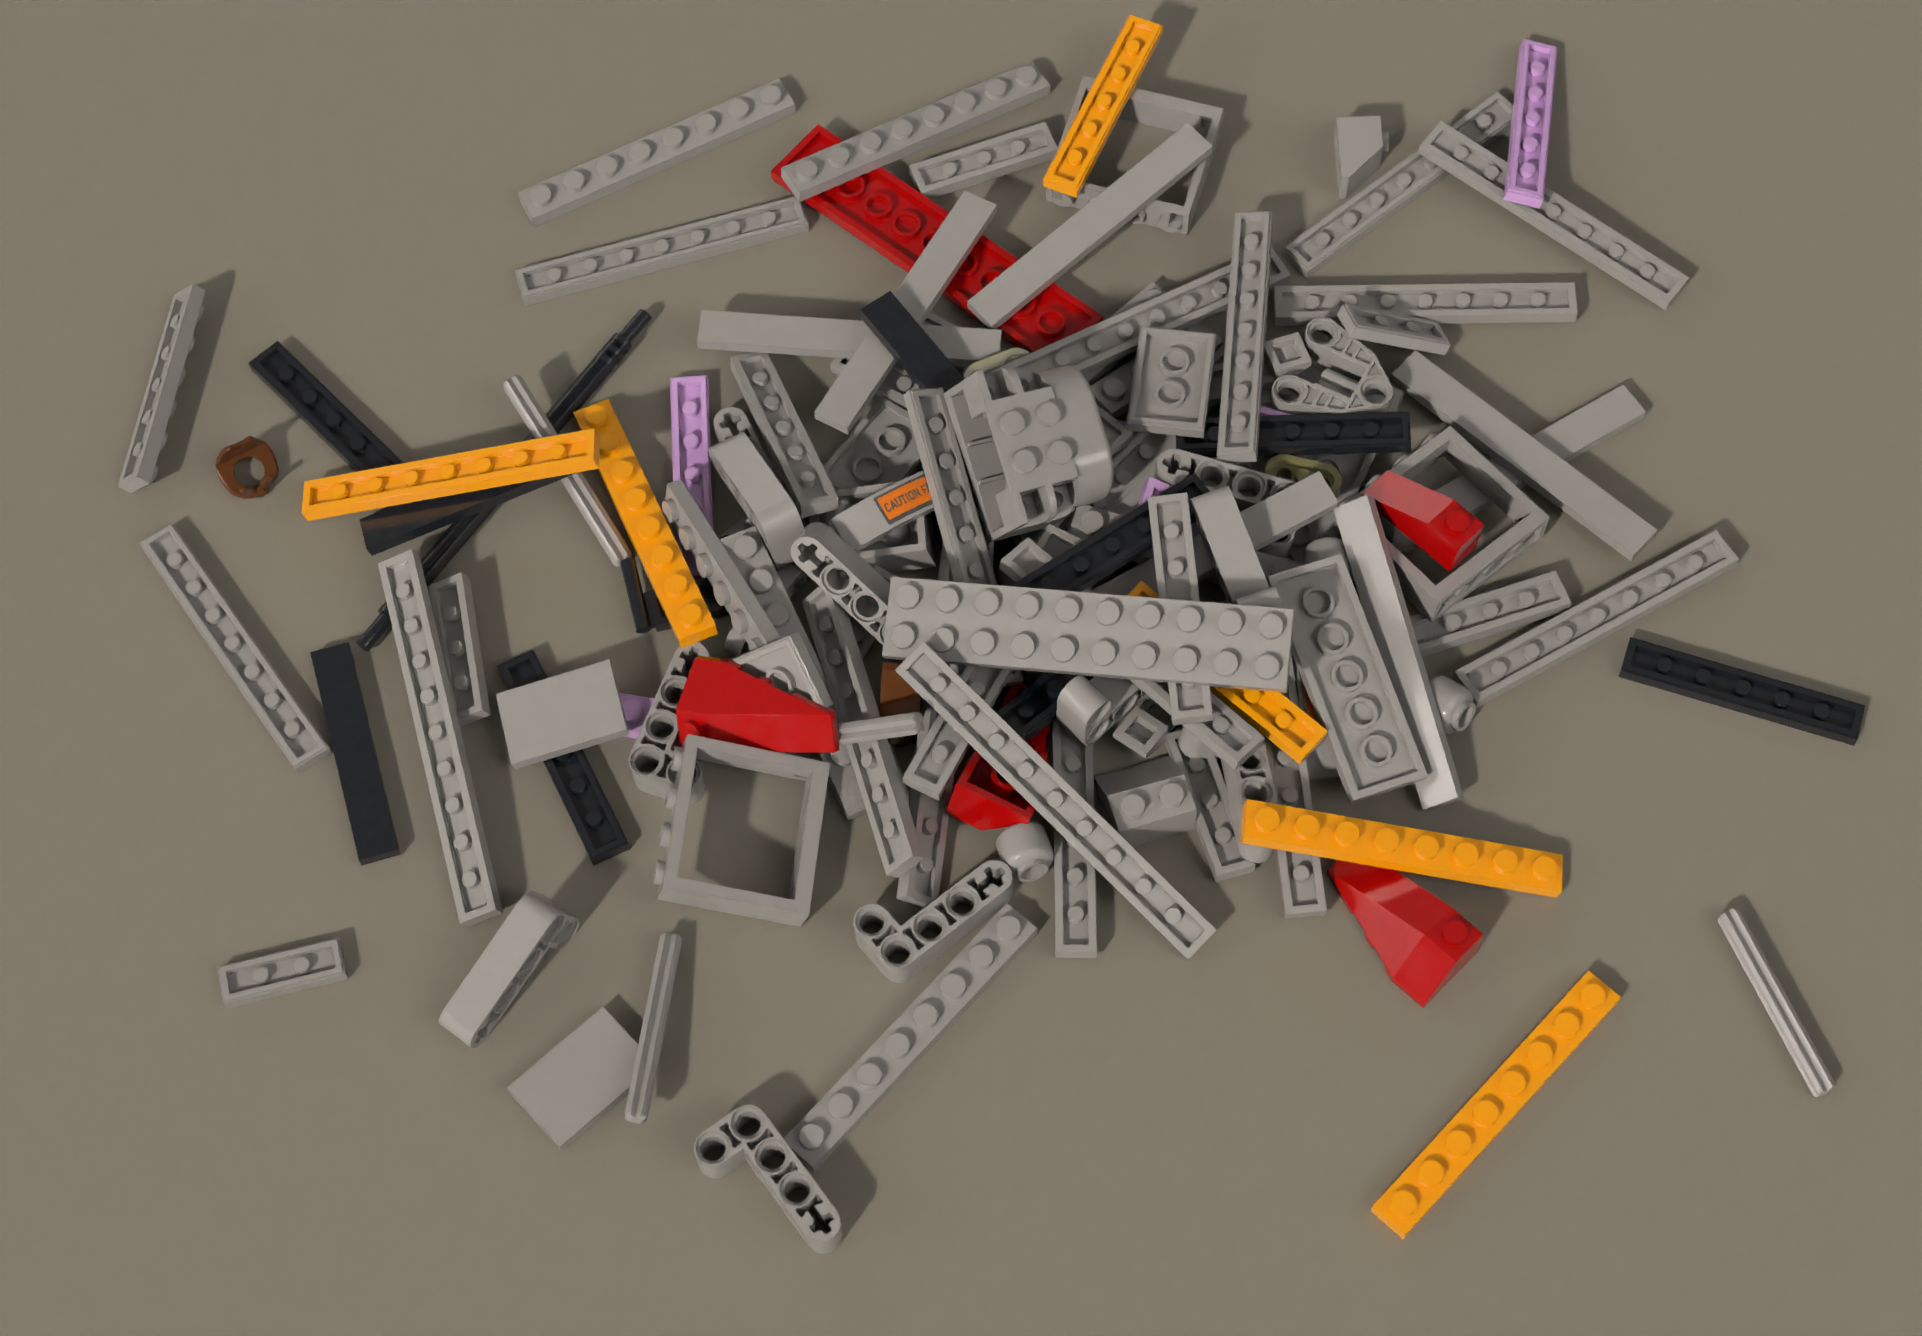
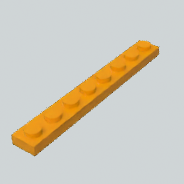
M609 399L573 412L580 431L595 428L600 436L599 473L680 647L684 648L717 635L716 624Z
M595 428L304 481L301 513L307 521L599 469L600 436Z
M1247 799L1242 806L1240 843L1553 898H1557L1562 893L1563 854Z
M1588 970L1371 1208V1212L1404 1240L1615 1008L1621 996Z

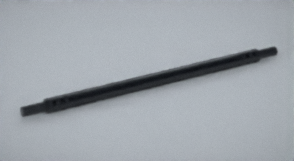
M640 309L620 333L612 335L609 341L545 414L557 434L574 416L573 412L581 408L632 348L631 342L651 320V316L647 311ZM531 432L523 441L534 439ZM496 506L452 523L422 558L421 564L427 588ZM387 602L378 609L379 616L356 641L365 651L369 652L392 625Z

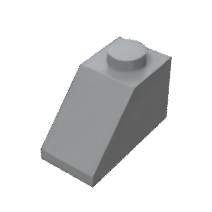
M1380 116L1336 117L1333 140L1338 199H1346L1380 168L1382 153H1388V131H1382Z

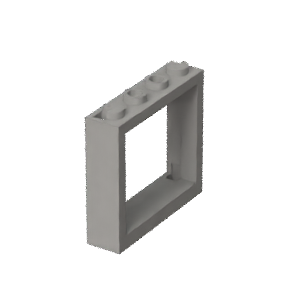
M1083 76L1057 151L1096 78ZM1134 88L1119 117L1120 119L1175 132L1188 123L1213 146V153L1196 166L1183 206L1155 199L1128 221L1129 223L1145 224L1161 228L1166 232H1178L1188 235L1222 132L1223 108ZM1085 182L1077 198L1046 187V201L1054 202L1062 207L1070 206L1082 209L1103 192L1106 187Z
M1451 426L1438 435L1436 433L1429 435L1422 442L1418 450L1411 455L1409 453L1403 454L1389 471L1412 480L1444 456L1506 513L1516 525L1437 585L1387 540L1403 596L1431 623L1542 539L1550 518ZM1379 473L1372 477L1364 490L1357 495L1350 494L1339 503V506L1360 498L1362 493L1382 474ZM1335 520L1333 529L1341 536L1337 520Z
M687 734L682 747L675 746L670 770L677 771L675 785H668L664 808L671 809L669 823H662L658 846L665 847L663 861H656L653 872V884L659 885L657 900L801 927L810 912L830 763ZM696 759L805 781L789 898L677 877Z

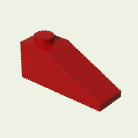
M1389 470L1361 495V497L1372 495L1378 512L1449 572L1476 548L1484 527L1481 521L1454 499Z

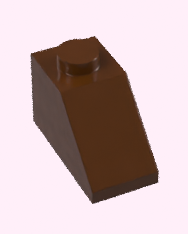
M883 662L879 705L880 717L919 712L921 714L923 698L895 671L900 664ZM918 734L889 738L888 742L896 746H906L909 743L916 744Z

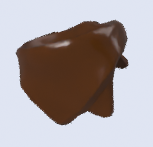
M247 436L245 439L223 448L215 464L218 477L224 487L233 496L243 499L264 497L268 494L269 488L279 474L278 463L271 448L265 441L253 436ZM255 458L264 465V477L258 484L244 486L236 481L233 474L234 468L242 459Z

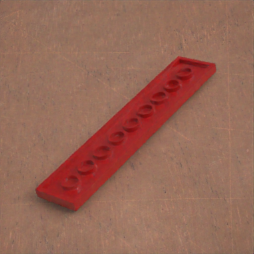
M818 124L771 170V179L792 193L781 177V167L840 143L843 140ZM883 167L803 200L907 273H909L949 214L948 211ZM982 235L941 296L985 325L967 308V301L1019 259ZM1052 283L996 330H1002V338L1015 347L1023 348L1032 353L1102 322L1103 316L1055 283Z

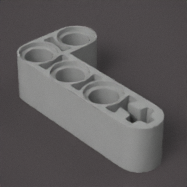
M741 432L709 447L708 452L718 474L756 527L775 569L778 570L794 562L790 553L791 546L804 529L800 515L791 497L747 435Z
M1173 448L1165 450L1159 455L1154 474L1155 479L1172 486L1187 478L1190 473H1195L1201 481L1212 480L1216 482L1218 486H1206L1209 491L1228 485L1240 512L1295 484V482ZM1170 471H1176L1175 474L1169 473ZM1250 491L1255 497H1245L1239 492ZM1296 531L1282 537L1284 541L1273 542L1257 551L1287 558Z
M1227 485L1189 499L1195 522L1227 603L1284 608L1274 586L1269 587L1229 486Z
M819 522L810 523L803 529L791 546L790 553L793 561L883 645L890 583L830 527ZM827 556L830 558L828 563L825 561ZM836 568L846 571L849 578L840 576L836 572ZM865 595L873 597L878 602V605L870 604L865 599Z
M698 642L684 648L679 646L675 651L628 760L636 787L645 793L664 799L668 785H675L677 771L670 770L675 746L681 747L676 716L678 704L671 703V700L681 696L688 678L687 669H691L694 659L698 656L709 657L706 647ZM660 731H672V733L667 737H656V734ZM697 760L695 762L693 775L695 779L692 781L689 805L701 800L706 790L701 764ZM654 764L657 766L652 772L640 771L645 765Z
M1078 675L1060 692L1057 699L1056 719L1081 743L1089 746L1141 702L1142 698L1138 700L1139 695L1137 692L1142 696L1145 694L1129 679L1093 677L1089 681L1083 675Z
M1182 727L1178 745L1186 756L1207 759V757L1215 756L1216 759L1220 758L1187 728ZM1264 741L1263 745L1236 770L1220 758L1237 847L1241 856L1252 863L1266 862L1271 858L1275 850L1240 843L1242 806L1247 799L1277 804Z
M989 860L981 864L901 926L881 905L874 903L866 904L855 912L853 918L856 942L888 980L896 983L906 982L1011 901L1013 895L1012 871L1002 861ZM959 904H967L973 908L966 914H958L952 910ZM870 923H877L883 927L879 932L873 934L863 931V928ZM928 928H934L941 932L938 937L933 939H927L920 935ZM895 953H904L909 957L905 962L899 964L888 960Z
M535 891L526 893L517 902L440 1015L439 1024L472 1049L481 1045L492 1032L549 947L557 950L562 949L574 937L580 925L579 919L545 895Z
M742 1105L703 1131L696 1138L694 1154L699 1169L705 1176L713 1179L722 1178L747 1162L813 1251L821 1254L830 1253L841 1245L843 1227L838 1211L759 1107ZM747 1123H755L760 1126L759 1131L752 1136H744L739 1133L740 1128ZM713 1147H720L725 1150L724 1155L716 1161H709L704 1158L705 1153ZM773 1155H778L785 1159L784 1163L776 1169H768L763 1166L764 1161ZM796 1188L806 1189L809 1195L804 1201L794 1203L787 1199L788 1194ZM815 1212L817 1219L825 1228L830 1226L831 1231L825 1235L821 1230L816 1232L814 1219L812 1218Z

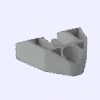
M1317 317L1311 320L1306 326L1304 345L1309 356L1326 370L1323 371L1318 384H1313L1293 375H1283L1277 378L1273 383L1271 391L1272 408L1292 415L1387 412L1392 402L1393 387L1376 355L1357 339L1350 338L1346 330L1332 319ZM1318 331L1326 334L1331 340L1327 343H1319L1311 335ZM1282 389H1287L1294 392L1298 398L1294 401H1284L1279 397L1278 392ZM1372 394L1386 396L1383 401L1377 403L1370 402L1366 397Z

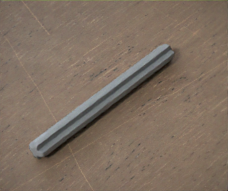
M515 375L507 379L503 383L504 391L534 439L558 435L523 378ZM582 472L561 479L564 487L613 565L620 567V562L623 559L632 558L631 550Z

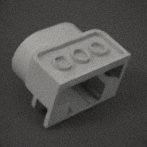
M1061 365L1032 372L1025 367L1013 368L1010 366L984 375L983 370H979L943 394L988 543L1042 529L1048 526V524L1067 516L1073 508L1101 501L1109 494L1113 483V460L1110 446L1092 389L1083 374L1075 367Z

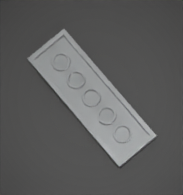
M1342 554L1267 576L1266 580L1269 587L1274 586L1283 607L1295 610L1291 652L1318 722L1328 731L1325 740L1349 803L1352 804L1426 779L1428 774Z

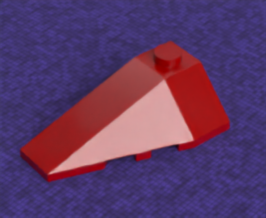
M698 656L694 659L676 707L681 747L687 734L774 752L835 753L840 750L836 714L834 711L796 692L790 695L772 686V680L764 676L756 678L742 671L743 666L732 660Z
M1023 682L1018 685H1012L998 711L1015 698L1020 689L1024 690L1027 686ZM1050 724L1027 742L1046 762L1048 752H1046L1047 735ZM975 750L955 785L945 813L982 831L1009 827L1016 823L1028 824L1036 809Z
M1337 860L1327 870L1326 874L1350 913L1355 915L1366 933L1365 938L1371 948H1375L1383 961L1385 971L1391 981L1422 1008L1478 953L1484 934L1450 905L1396 870Z

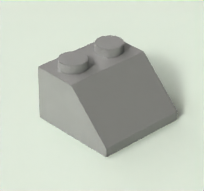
M1170 756L1094 777V783L1108 823L1132 847L1195 829L1197 808L1185 774Z

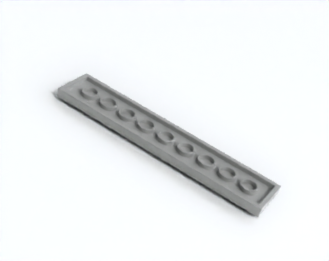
M891 577L882 656L885 659L905 660L924 641L946 664L1287 693L1295 610L1289 608Z

